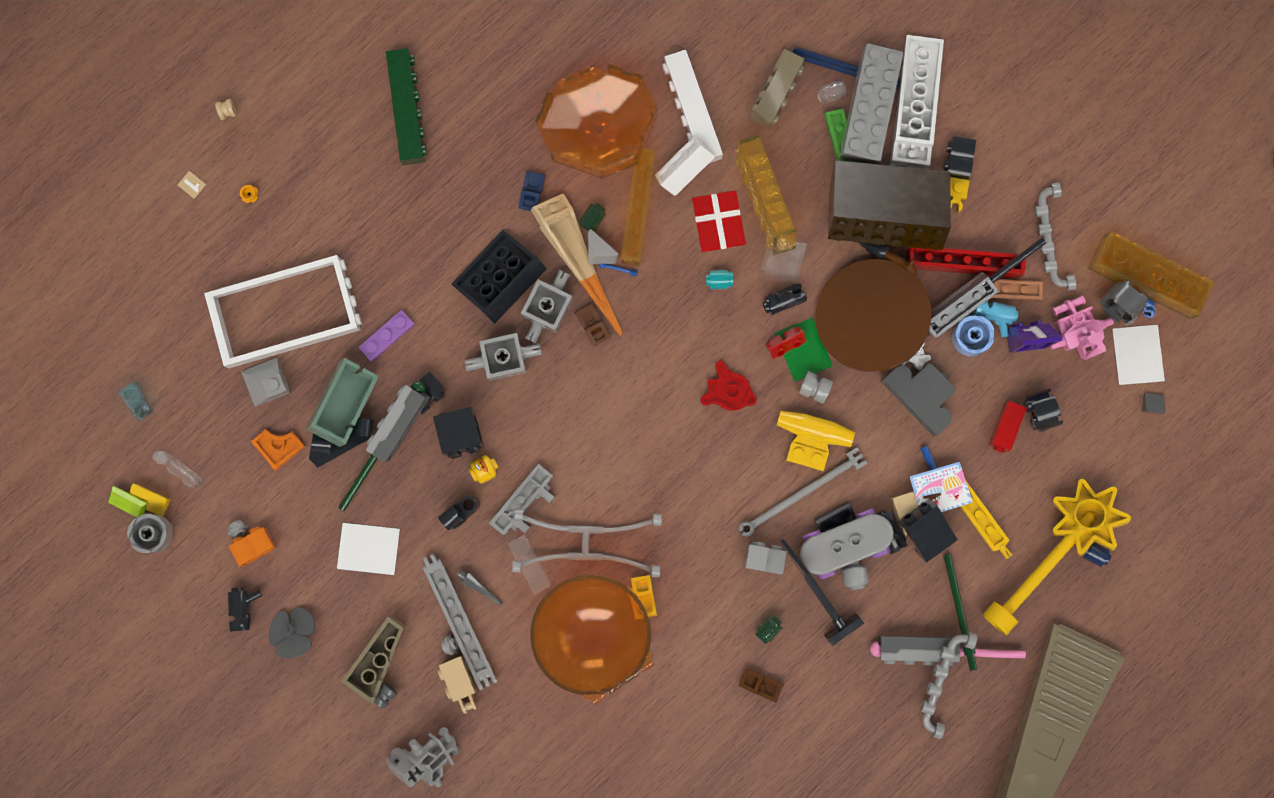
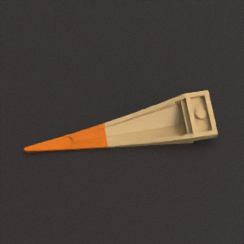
M560 194L534 206L531 211L540 224L541 231L618 335L621 336V327L604 293L593 264H588V250L574 210L565 195Z

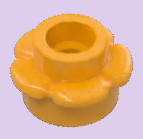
M245 185L241 188L240 196L242 201L249 203L257 200L259 192L256 187Z

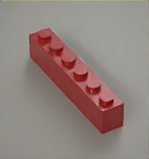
M909 247L906 260H914L916 270L977 275L983 272L985 275L990 276L1019 254L947 248L931 250ZM1026 259L1002 277L1020 278L1025 274Z

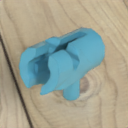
M986 301L973 311V316H982L990 321H994L1000 328L1001 338L1009 337L1007 324L1011 325L1017 321L1018 311H1016L1015 306L992 302L988 306V301Z

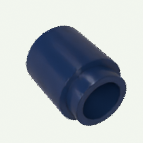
M1094 542L1083 555V558L1102 567L1109 563L1111 555L1109 554V549Z

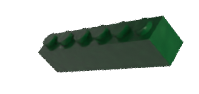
M408 48L385 51L400 162L402 165L424 163V156H427V148L422 142V138H425L424 127H420V120L423 117L421 108H418L417 102L420 101L419 91L415 90V84L418 83L417 74L413 72L412 68L415 65L414 54H410Z

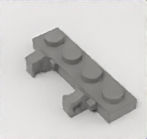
M538 464L489 524L503 536L511 528L514 531L519 528L524 533H527L531 527L524 521H515V509H523L524 513L536 498L539 500L541 496L551 504L555 497L548 492L551 487L547 484L554 476Z

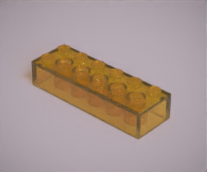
M759 134L738 140L737 149H735L736 166L738 170L741 169L742 171L741 179L744 186L747 185L748 198L754 202V214L760 218L759 226L762 234H766L765 242L768 250L771 249L775 256L796 249V229Z
M1112 231L1103 236L1088 267L1089 270L1114 282L1129 281L1139 293H1143L1154 302L1189 319H1194L1200 315L1215 284L1214 281Z

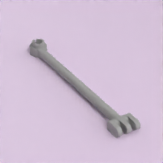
M858 447L846 454L848 460L751 522H742L738 528L739 532L743 530L745 525L750 527V531L748 533L742 532L741 535L745 537L752 535L754 528L853 466L855 470H858L866 465V460L860 464L858 463V460L864 457L862 453L857 457L853 455L859 451Z

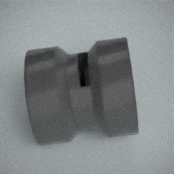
M383 681L374 703L385 709L389 705L388 700L394 699L398 693L392 686Z

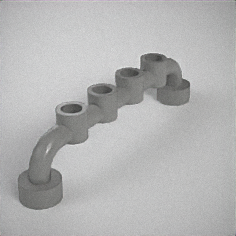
M1059 182L1051 183L1049 188L1044 189L1038 197L1039 206H1035L1036 218L1041 217L1042 223L1038 225L1039 236H1044L1046 244L1041 247V253L1047 255V261L1043 262L1044 272L1050 274V278L1055 285L1066 287L1067 291L1076 290L1074 275H1067L1065 280H1062L1057 274V262L1054 255V243L1052 242V230L1049 223L1046 198L1048 195H1051L1052 198L1061 197V186Z
M968 632L966 635H957L950 640L948 647L942 646L939 656L943 658L941 665H935L933 670V676H936L935 683L930 682L927 687V694H930L929 700H923L920 711L924 712L922 718L923 726L932 733L934 738L941 739L945 731L944 724L935 722L933 725L930 722V718L935 712L936 701L941 695L944 679L947 678L950 662L954 659L956 646L963 642L964 647L974 649L978 637L975 633Z

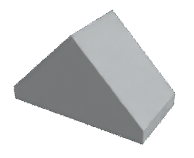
M590 229L588 231V264L617 263L618 253Z

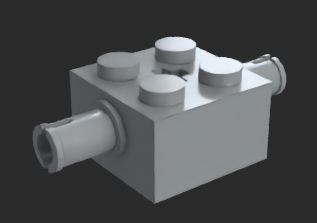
M559 270L552 285L539 279L537 280L521 312L522 317L533 323L525 339L531 340V342L536 344L542 329L545 328L557 333L573 301L572 295L562 290L570 276L569 274ZM550 303L551 309L545 310L543 305Z
M514 333L479 341L482 352L481 357L464 361L467 372L484 368L487 379L494 381L527 373L524 362L525 358L542 355L540 343L526 347L521 346L518 334ZM502 353L508 356L505 358V361L503 362L501 359H499L502 356Z

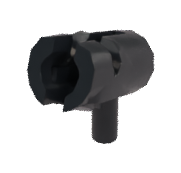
M800 283L793 284L775 294H769L765 298V302L762 303L765 312L774 315L788 310L795 305L807 302L805 291L802 292L801 290L802 285Z
M884 510L876 513L885 517L893 528V540L889 545L890 555L900 551L899 549L907 547L906 538L894 521L893 514Z
M243 587L231 588V592H228V616L236 618L234 621L229 622L230 632L250 630L251 613H249L248 608H250L252 601L263 596L260 590L247 595V591H243Z

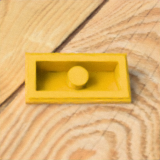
M134 483L129 493L147 502L145 510L164 516L171 501L167 497Z

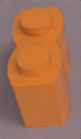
M257 526L249 531L250 534L246 537L239 536L232 540L233 544L228 547L239 567H244L276 549L266 528Z

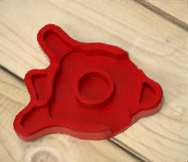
M718 361L715 364L718 379L708 380V393L701 397V404L703 406L718 405L728 411H737L746 406L755 405L757 397L753 394L748 380L738 373L731 372L725 362Z

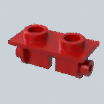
M793 327L784 332L783 335L786 338L782 340L780 335L768 340V343L765 345L768 351H770L772 359L781 357L786 352L798 348L807 342L804 332L800 327Z

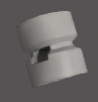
M808 371L798 394L807 398L812 396L814 401L824 404L833 381L824 377L819 379L817 374Z

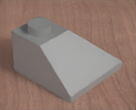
M278 358L242 371L255 407L291 393Z

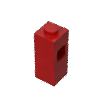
M1011 401L1004 403L988 444L993 447L994 451L1004 454V451H1011L1025 415L1026 407Z

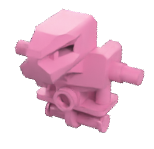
M1081 295L1074 300L1064 301V304L1052 307L1054 316H1058V314L1065 311L1068 316L1054 322V326L1058 325L1063 341L1050 348L1054 350L1058 347H1064L1066 351L1077 348L1081 359L1087 360L1106 351V347L1102 342L1105 337L1103 329L1113 325L1114 322L1111 317L1100 321L1095 320L1091 312L1092 306L1077 312L1075 307L1086 304L1085 298ZM1091 347L1092 350L1087 352L1086 348Z

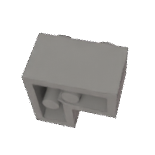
M752 541V545H747L743 568L783 575L787 551H782L783 547L771 545L770 549L765 547V543Z

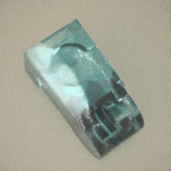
M130 383L118 391V394L137 420L140 421L153 413V409L141 392L138 383Z

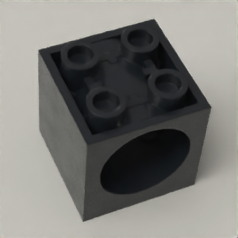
M472 407L433 416L443 455L454 459L461 457V453L464 452L469 454L480 452V448L484 447L477 416Z

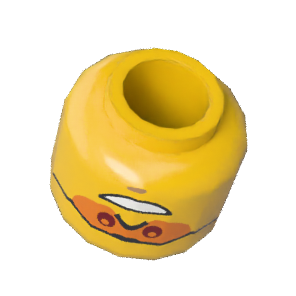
M483 455L471 461V467L468 469L475 482L478 481L482 484L496 477L495 470L498 469L494 458L490 459L487 455Z

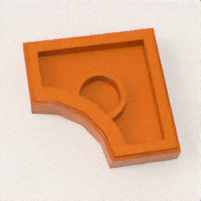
M265 429L251 440L252 444L274 471H277L306 447L293 431L286 435L278 436Z

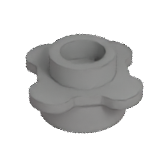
M238 520L229 525L227 534L228 536L231 535L232 538L243 536L249 527L248 525L245 526L241 520Z
M452 634L449 637L446 636L441 642L443 651L450 655L458 653L459 645Z

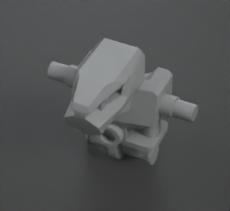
M446 727L439 730V735L442 738L438 739L429 733L428 737L430 740L424 746L418 744L415 739H412L409 742L412 748L411 752H408L406 749L395 748L391 751L390 757H387L386 762L392 773L408 787H413L420 779L429 786L435 785L440 787L442 785L440 778L443 777V766L447 763L451 766L454 764L449 753L455 756L460 752L459 747L456 746L455 738L449 734Z

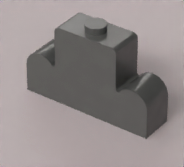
M931 363L922 368L913 378H911V371L907 367L899 366L895 368L881 383L933 437L938 436L952 421L950 411L940 408V406L955 393V387L948 381V376L943 371H938Z

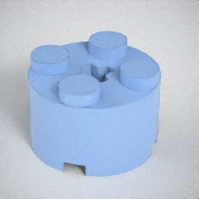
M968 316L954 327L951 334L952 343L955 349L968 357L979 355L993 344L994 327L985 317ZM972 333L976 335L974 339L970 337Z

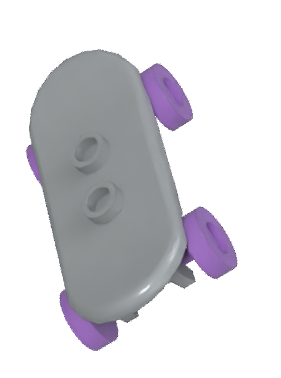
M871 508L856 514V520L823 533L820 530H816L802 536L805 543L800 550V560L808 572L817 575L819 580L836 574L837 569L872 556L874 559L891 552L889 545L893 540L894 532L890 522L885 517L875 514L874 509Z

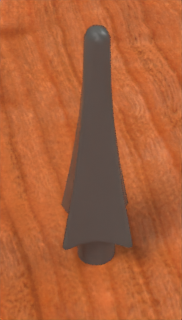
M460 570L457 576L462 579L461 584L479 592L496 604L502 605V601L488 591L470 571L467 574Z

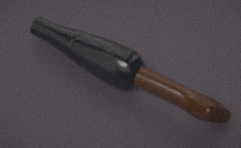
M859 243L874 256L882 259L888 258L917 276L918 272L914 266L915 261L905 260L890 251L888 245Z

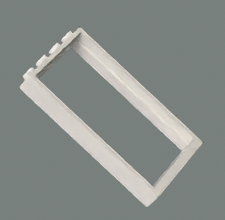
M338 255L204 293L223 365L227 368H232L360 331L361 317L359 313L356 314L354 308L357 306L354 295L351 296L349 290L352 288L349 277L346 278L344 272L347 270L344 259L341 260ZM334 265L350 324L237 357L233 356L218 300L219 297Z

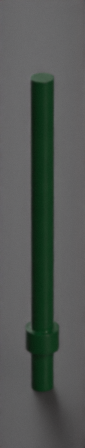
M946 554L943 556L961 635H966L969 630L951 554ZM964 647L963 652L964 656H967L970 671L978 670L974 656L976 654L975 648L969 649Z

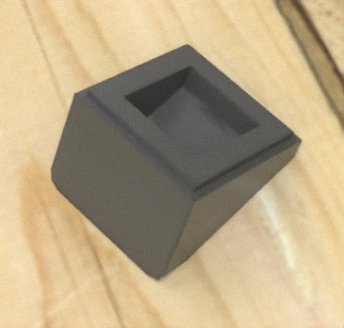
M1144 393L1142 412L1164 414L1166 410L1164 395Z

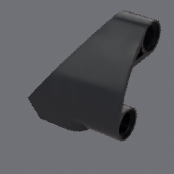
M358 418L356 424L351 427L353 430L346 444L341 447L313 433L309 460L318 468L369 440L372 436L374 420Z

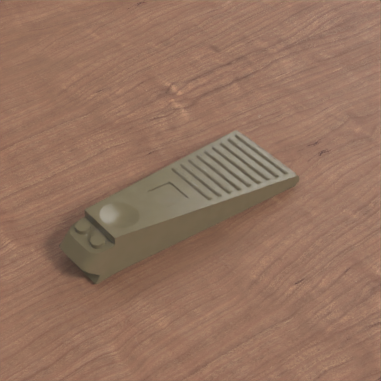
M1060 623L1051 624L994 798H1053L1125 660V656L1120 655L1119 651Z

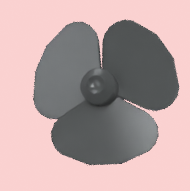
M300 607L292 611L291 623L286 612L280 611L276 614L270 625L269 642L273 647H277L276 653L278 656L292 659L302 656L310 650L312 641L305 636L311 635L315 630L313 616L309 611Z

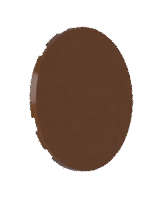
M883 259L858 261L838 271L823 288L817 302L815 314L819 338L829 354L844 366L861 372L888 371L910 360L924 344L930 330L932 317L930 299L920 279L897 263Z

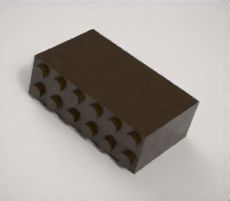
M835 161L829 190L828 239L852 241L855 243H873L875 245H892L895 247L943 250L951 229L949 171Z

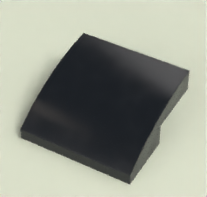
M846 501L814 520L820 532L823 533L856 520V514L850 502Z

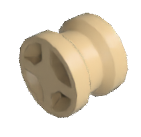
M231 98L226 99L225 102L219 101L215 103L221 120H225L229 116H237Z

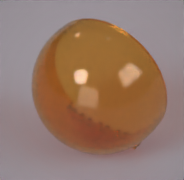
M589 573L565 579L554 586L543 597L536 608L531 623L530 641L538 666L554 684L571 693L583 695L586 701L591 700L594 705L606 698L605 692H608L610 695L624 684L639 676L638 671L640 669L642 672H645L655 665L651 659L654 655L650 650L651 625L646 608L638 595L630 587L613 577Z

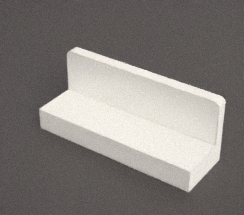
M694 136L655 176L662 187L673 195H677L715 156L704 147L697 136Z

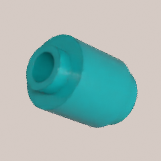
M728 270L709 271V274L706 275V286H710V290L733 287V272H728Z

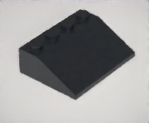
M502 230L451 285L495 324L547 268L533 253Z

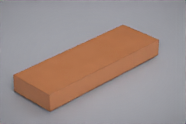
M998 279L993 284L999 292L990 298L1042 301L1043 281Z

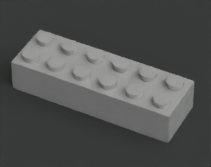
M868 43L862 49L840 151L842 159L866 164H878L881 161L903 52Z

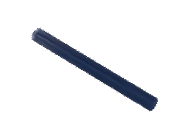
M795 47L793 53L804 58L805 62L854 77L857 76L859 66ZM898 78V81H897L896 89H898V87H899V85H900V79H899V78Z

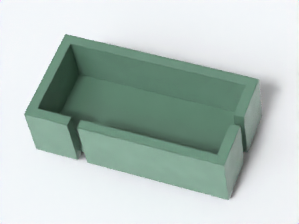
M346 358L339 361L305 429L339 447L345 445L353 430L351 427L356 424L379 376L365 368L355 374L354 372L360 368L359 365Z

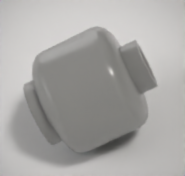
M859 561L849 564L848 567L842 569L844 585L849 587L850 590L863 589L869 583L867 567L859 565Z

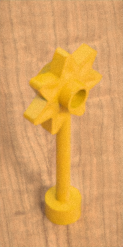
M1080 479L1075 498L1055 497L1053 504L1062 513L1064 518L1053 528V535L1065 537L1003 606L994 601L982 614L984 618L1007 636L1018 624V621L1012 614L1074 544H1076L1079 556H1083L1094 542L1111 551L1115 550L1117 543L1113 529L1126 525L1131 520L1129 514L1113 508L1117 488L1110 487L1095 494L1086 480Z

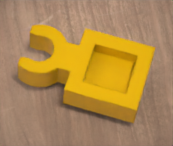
M951 177V208L952 204H956L958 207L957 212L959 213L963 208L961 200L965 201L967 199L970 181Z

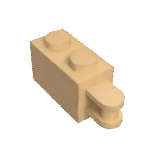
M463 655L440 664L438 674L441 681L444 680L446 683L445 692L448 699L452 698L453 702L458 700L464 714L468 710H476L477 705L472 694L476 693L477 690ZM468 696L470 701L464 703L462 698Z

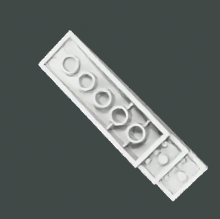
M906 35L890 166L929 169L931 151L934 144L943 39Z

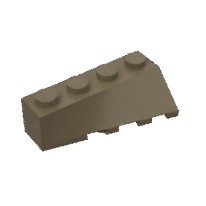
M786 49L783 50L773 69V74L769 76L765 84L764 91H761L756 104L752 108L749 120L767 129H770L772 124L776 125L780 117L778 114L780 108L784 109L788 102V98H786L788 92L792 93L797 84L794 81L797 75L801 76L804 71V58Z
M388 616L341 682L373 705L400 637L407 626L393 616Z

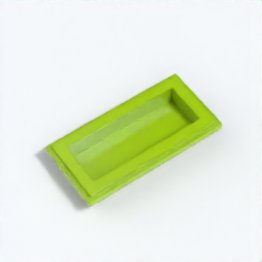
M116 486L112 487L108 503L135 517L144 515L147 502Z

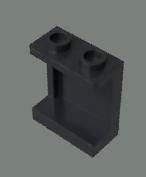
M930 499L922 502L916 509L905 514L898 521L915 545L916 553L926 563L958 540L939 507Z

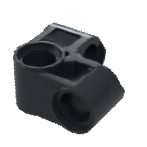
M466 496L438 516V519L447 530H455L479 509L480 502L474 496ZM469 499L474 502L472 510H468L465 506L466 501Z

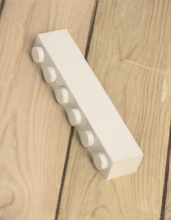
M683 50L665 56L664 63L662 64L665 75H669V88L671 92H675L676 98H674L677 109H681L682 116L680 118L683 127L687 126L689 132L686 133L688 142L694 136H697L704 147L715 156L710 163L722 159L723 153L687 51Z

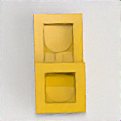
M650 575L631 578L638 619L657 616Z

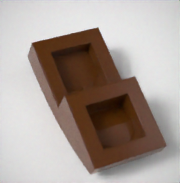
M591 303L574 312L594 347L611 338Z
M748 668L745 669L739 683V687L777 703L784 684Z

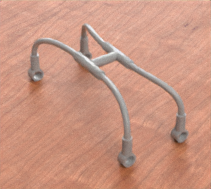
M515 509V521L524 520L549 529L569 531V533H582L581 553L568 552V554L546 555L523 562L513 560L512 572L520 573V569L523 566L552 559L610 560L646 570L651 573V577H660L659 565L649 567L625 558L603 555L602 553H589L590 534L621 532L650 524L661 526L662 514H653V518L650 520L622 527L604 528L603 526L569 525L568 527L535 520L523 515V509Z

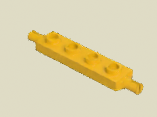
M967 483L972 503L960 506V508L991 551L1000 550L1005 559H1008L1013 555L1006 547L1009 542L1008 537Z

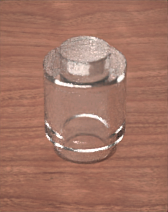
M835 80L820 86L817 96L819 101L826 105L843 98L847 91L843 81Z

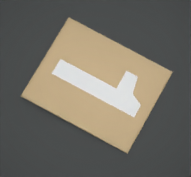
M189 171L178 183V186L195 199L206 184Z

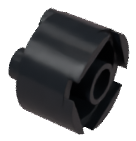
M1050 388L1026 396V400L1023 402L1024 407L1027 408L1026 412L1031 413L1032 419L1030 424L1034 431L1042 432L1063 425V420L1059 421L1058 416H1061V412L1054 395H1049L1051 392Z

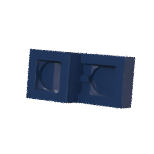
M526 171L518 206L519 209L531 211L534 206L539 204L545 174Z

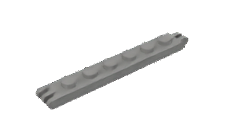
M433 553L430 555L432 563L429 562L427 556L423 558L426 565L423 566V570L474 680L481 691L484 689L481 681L484 680L485 685L489 687L491 686L489 677H491L494 684L498 680L442 560H437Z

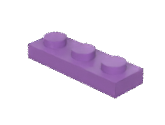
M401 310L360 345L359 349L373 362L415 324Z

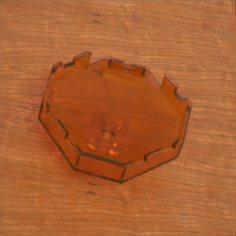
M613 64L607 65L608 71L595 66H589L557 80L553 92L551 90L547 91L542 102L541 111L535 119L539 133L553 162L601 179L638 164L657 118V107L642 75L637 72L630 73L624 71L622 67ZM596 126L604 127L602 134L594 133Z

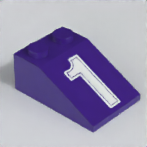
M1042 321L1031 322L1029 326H1023V323L1011 325L1012 328L1008 329L1009 353L1046 349L1063 341L1062 336L1049 323L1042 324Z

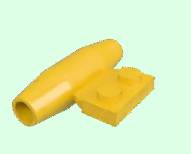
M781 411L777 426L798 435L791 443L787 461L824 471L829 455L827 444L851 447L855 432L835 422L804 413Z

